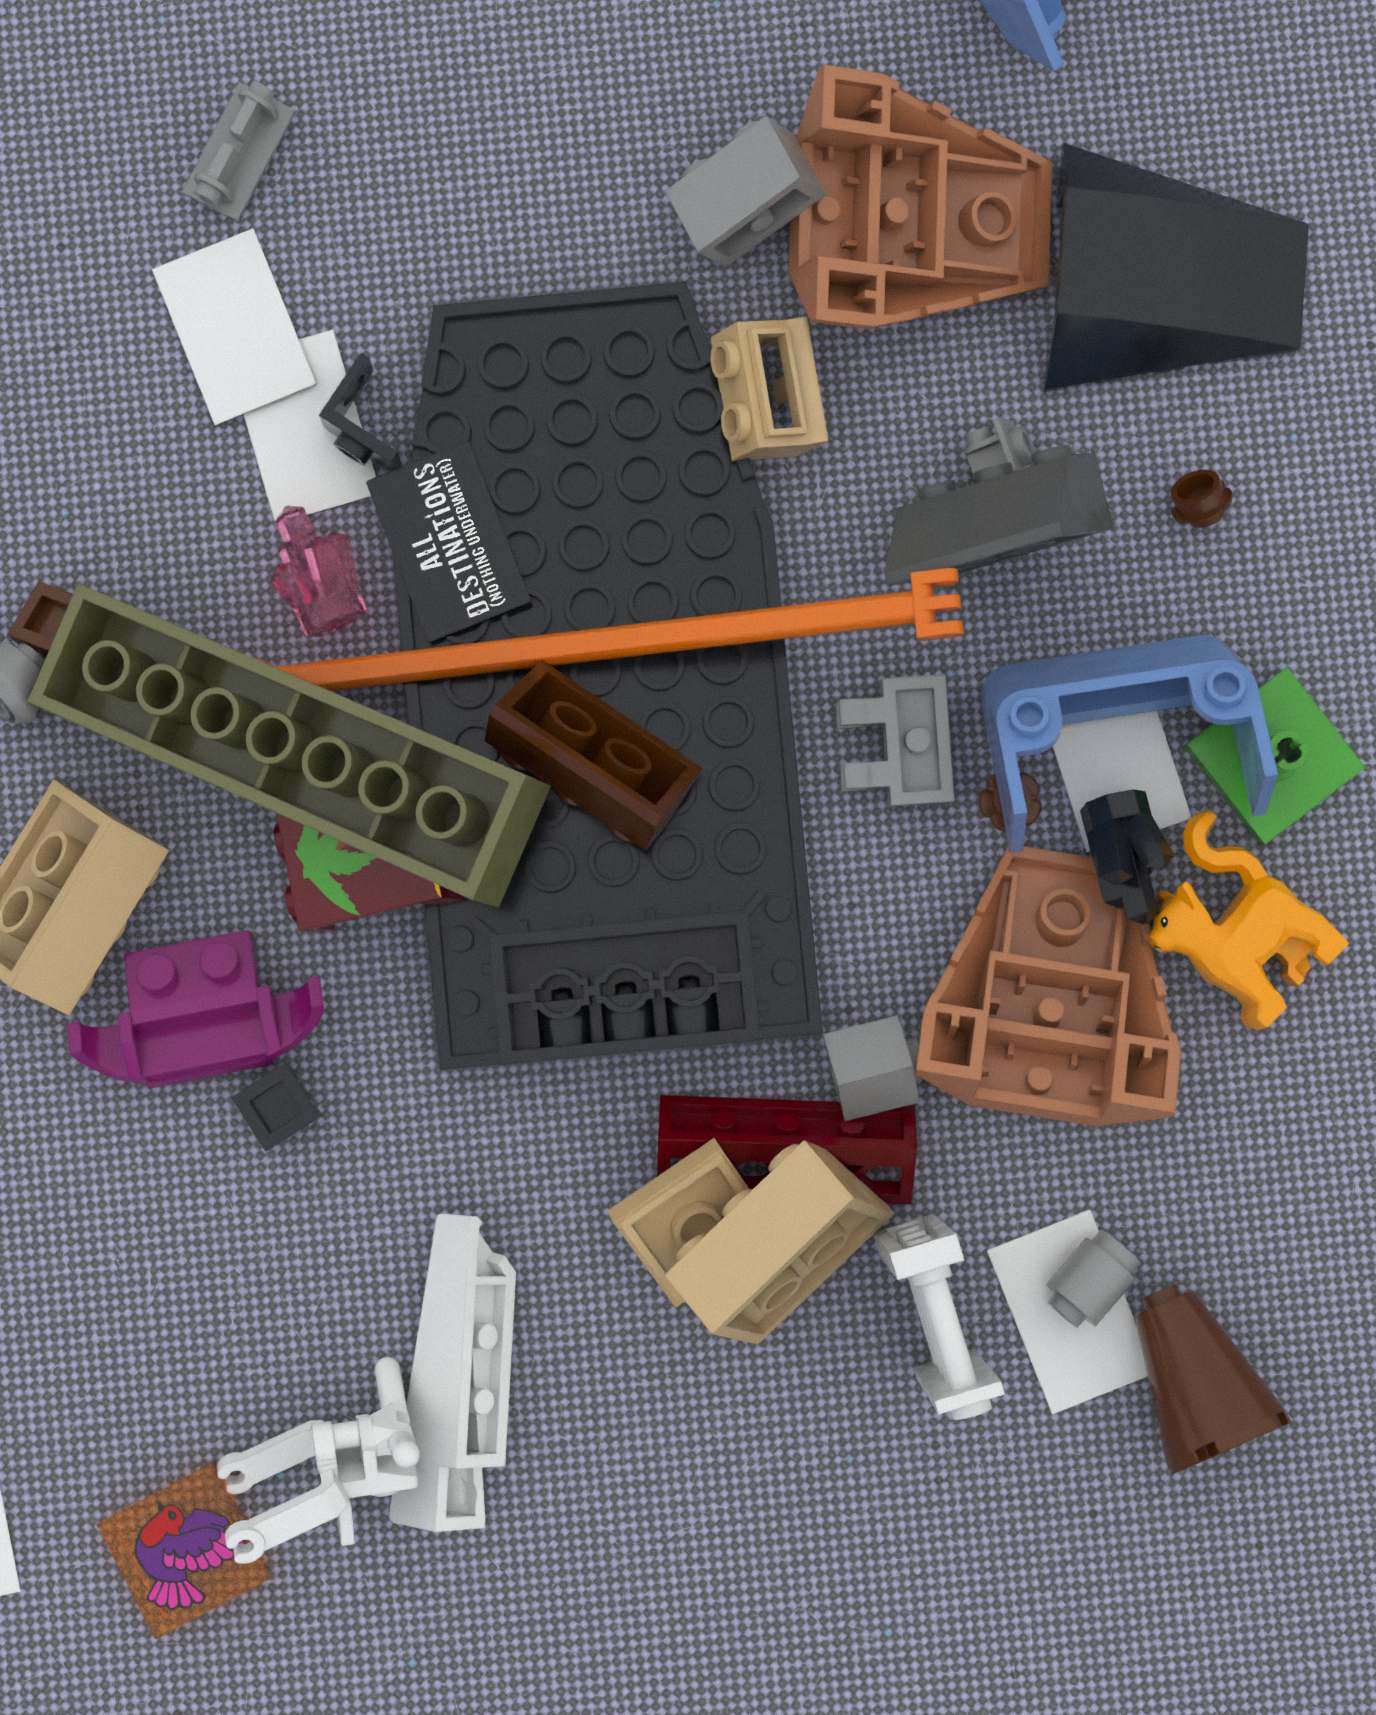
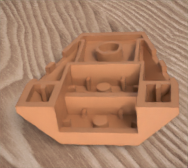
M824 64L818 70L796 139L827 195L790 221L788 273L810 322L874 329L1048 287L1053 162L986 127L978 130L951 116L952 109L935 100L928 104L899 89L900 82L883 73Z
M1008 846L939 983L924 1008L915 1066L916 1076L969 1106L1095 1127L1174 1116L1176 1112L1181 1049L1177 1033L1172 1032L1164 1000L1167 993L1163 976L1158 975L1152 947L1148 940L1151 933L1150 924L1143 925L1128 920L1124 907L1119 909L1104 903L1092 857L1023 846L1022 852L1010 853Z

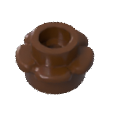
M1204 469L1190 472L1177 480L1171 489V497L1175 505L1171 513L1173 518L1180 524L1190 523V525L1196 528L1211 526L1223 517L1225 509L1230 506L1233 498L1232 491L1228 487L1225 488V484L1220 480L1219 475L1212 470Z
M1021 772L1020 777L1027 808L1026 825H1031L1038 818L1042 808L1041 801L1037 797L1040 788L1033 777ZM994 773L987 780V788L981 791L979 795V807L982 815L990 818L992 825L996 829L1006 832Z

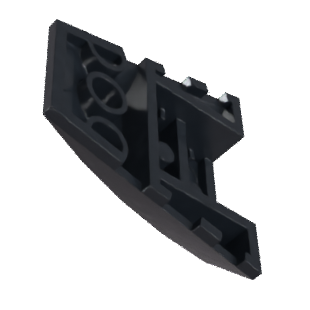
M1066 143L1062 144L1057 208H1062L1055 314L1048 330L1043 393L1063 390L1067 386L1090 382L1099 384L1122 380L1123 377L1157 371L1165 373L1183 370L1187 366L1211 362L1219 364L1298 351L1300 349L1309 231L1308 223Z

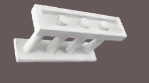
M934 1214L876 1231L873 1235L881 1259L897 1280L904 1278L909 1280L933 1360L913 1368L918 1382L939 1415L950 1411L953 1420H960L991 1410L990 1399L1005 1395L1001 1380L975 1349H967L946 1278L952 1275L949 1265L964 1261L957 1234Z

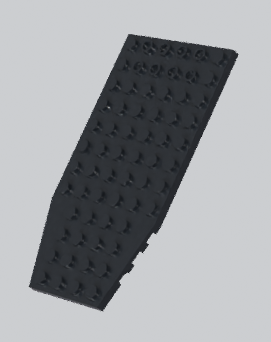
M686 282L433 306L421 383L420 406L412 440L411 463L462 442L469 441L531 600L529 603L428 642L394 557L401 651L781 607L774 526L767 506L764 504L750 459L745 458L736 461L731 459L729 442L725 438L721 427V416L724 407L718 378L714 375L711 368V350ZM785 639L552 666L703 769L666 827L647 850H644L636 843L618 838L609 830L606 823L581 806H574L563 801L555 793L553 787H550L499 908L471 900L467 897H464V900L444 905L425 904L440 1070L822 1034V1017ZM533 668L404 683L408 725L545 783L528 770H521L510 765L503 759L500 751L484 741L489 714L495 704Z

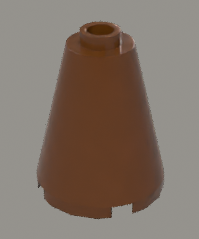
M1177 1284L1141 1300L1146 1311L1135 1316L1165 1460L1171 1475L1292 1423L1284 1407L1194 1291L1181 1295Z

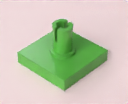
M1288 667L1281 670L1258 688L1278 772L1265 815L1252 816L1232 725L1212 723L1183 745L1260 846L1267 844L1366 768Z

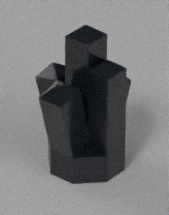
M1132 789L1106 794L1088 801L1081 808L1080 813L1104 903L1119 909L1124 907L1128 920L1143 925L1148 924L1159 914L1149 874L1154 869H1164L1174 857V853L1151 814L1146 792Z

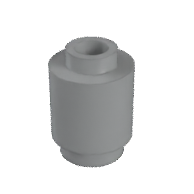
M1100 1230L1092 1241L1085 1238L1047 1282L1046 1285L1055 1293L1048 1301V1304L1076 1328L1084 1320L1096 1327L1135 1281L1131 1274L1141 1263L1121 1243L1105 1231Z

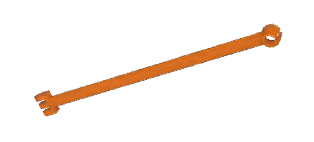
M943 568L910 572L912 591L282 666H274L264 660H257L329 691H339L534 668L541 660L550 666L907 624H915L916 637L919 641L963 636L964 628L963 621L959 620L936 622L935 613L957 611L962 608L959 594L934 596L933 587H947L959 583L957 568Z

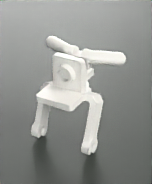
M383 1357L375 1365V1377L381 1410L371 1415H357L356 1421L332 1424L331 1421L310 1420L244 1452L229 1453L217 1463V1474L220 1479H225L226 1491L230 1494L243 1493L254 1484L314 1456L316 1458L317 1470L321 1477V1484L317 1488L251 1519L235 1522L226 1530V1546L233 1549L234 1559L237 1563H251L261 1557L264 1551L334 1518H337L341 1546L355 1544L350 1498L368 1495L385 1497L393 1495L398 1491L414 1489L418 1486L415 1464L419 1460L420 1451L414 1440L412 1428L409 1425L410 1419L401 1370L397 1360L392 1357ZM233 1471H241L239 1475H229ZM242 1540H250L247 1544H238Z

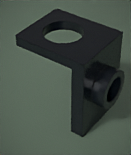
M360 353L320 412L319 417L323 427L337 436L333 445L344 455L363 466L366 465L369 459H372L387 470L392 471L399 468L402 464L399 453L344 417L374 371L370 358Z

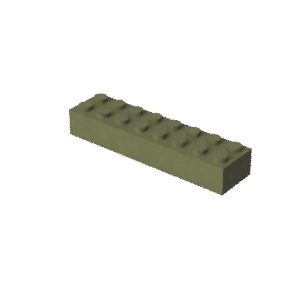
M79 583L76 586L27 701L464 897L498 908L551 787L537 779Z

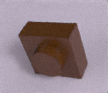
M38 581L7 635L18 645L23 642L37 653L47 656L73 594Z

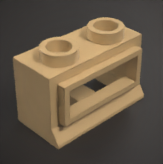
M807 317L788 320L736 322L711 337V368L714 375L718 378L724 407L721 416V427L725 438L729 442L732 461L745 458L755 460L797 457L828 442ZM760 344L761 347L779 346L784 376L775 380L773 384V397L778 404H789L793 428L774 429Z

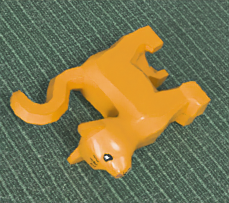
M1210 810L1199 811L1188 820L1183 831L1185 852L1194 865L1211 873L1238 872L1244 885L1215 923H1213L1209 913L1189 882L1181 883L1177 887L1175 895L1160 890L1156 894L1161 904L1158 908L1159 914L1153 919L1154 926L1148 940L1151 947L1158 952H1176L1187 956L1205 981L1235 996L1242 1005L1240 1019L1248 1029H1255L1257 1031L1268 1028L1287 1006L1280 993L1276 991L1266 977L1262 968L1265 962L1275 955L1282 964L1280 972L1282 980L1290 986H1299L1305 980L1304 976L1311 968L1307 958L1309 953L1313 951V956L1324 966L1329 965L1349 942L1322 914L1299 901L1281 881L1269 876L1259 858L1244 847H1211L1207 842V835L1214 826L1217 815Z

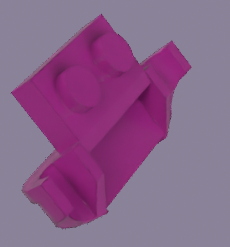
M250 930L125 953L124 960L130 1012L117 1014L118 1025L91 1027L83 1025L81 1022L67 1024L69 1053L76 1060L95 1071L120 1081L146 1084L148 1089L274 1065L276 1057L296 1047L319 1023L324 1013L320 975L308 977L307 982L302 987L285 993L274 994L269 985L260 987L255 940Z

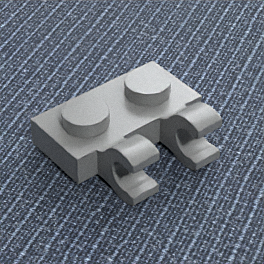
M946 674L882 678L879 681L880 698L839 700V703L835 704L837 729H854L882 725L885 761L844 763L843 766H840L841 792L887 788L888 807L947 804L955 801Z

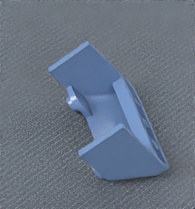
M1197 635L1003 665L992 671L983 685L982 710L1010 853L1023 851L1027 820V808L1017 757L1039 754L1051 748L1060 736L1062 725L1193 705L1196 712L1211 723L1232 725L1252 816L1265 815L1278 772L1258 685L1253 674L1226 643L1208 635Z

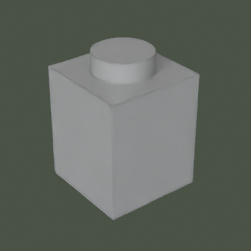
M898 1015L823 1034L830 1072L845 1121L919 1103L916 1084L917 1076L915 1075L919 1042L917 1037L905 1040Z

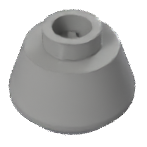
M7 642L0 644V717L15 725L32 722L40 707L27 701L45 661L33 648L23 642L17 647Z

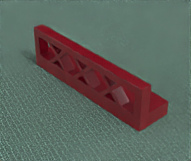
M660 1095L657 1176L670 1168V1158L684 1159L713 1138L718 1142L735 1168L746 1161L763 1162L769 1167L771 1161L782 1150L793 1144L799 1145L805 1140L830 1152L886 1204H912L917 1156L915 1105H907L845 1121L840 1103L833 1101ZM875 1166L900 1167L899 1181L871 1180L864 1173ZM737 1170L749 1189L752 1190L770 1173V1171H767L761 1176H748Z

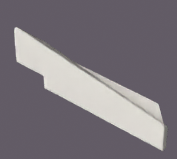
M439 1214L436 1217L406 1403L410 1419L409 1425L412 1428L414 1440L420 1451L419 1460L415 1464L418 1486L414 1489L402 1490L393 1494L389 1510L391 1522L433 1532L485 1528L482 1468L505 1466L516 1271L505 1255L492 1252L479 1233L482 1222L478 1216Z

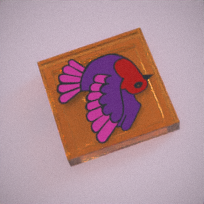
M215 1460L97 1523L155 1639L269 1580L273 1575L263 1554L251 1563L241 1564L235 1561L233 1549L226 1546V1530L235 1522L245 1519L233 1495L226 1491L225 1480L218 1477ZM242 1540L238 1544H247L250 1540Z

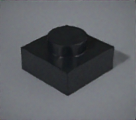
M289 1062L284 1063L231 1097L265 1152L323 1116Z

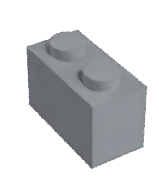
M768 116L741 127L733 135L732 141L710 158L699 160L690 165L684 171L682 179L665 191L697 252L725 268L827 195L794 134Z

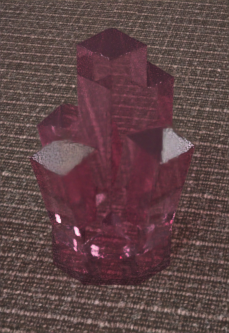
M285 506L275 520L283 539L278 548L283 563L278 564L274 568L270 584L296 613L306 637H318L336 631L360 619L369 610L358 587L349 536L330 532L325 538L317 537L304 507Z

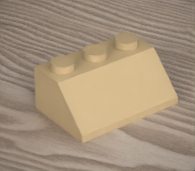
M53 779L0 866V980L10 988L70 1015L78 1000L91 987L94 974L112 944L123 934L127 920L146 888L156 880L160 871V865L169 850L139 829Z
M805 1140L799 1145L793 1144L782 1150L771 1161L768 1167L770 1173L753 1190L746 1189L734 1196L722 1211L724 1218L707 1234H699L684 1244L676 1255L678 1262L664 1275L711 1334L759 1344L895 1214L882 1199L830 1152Z

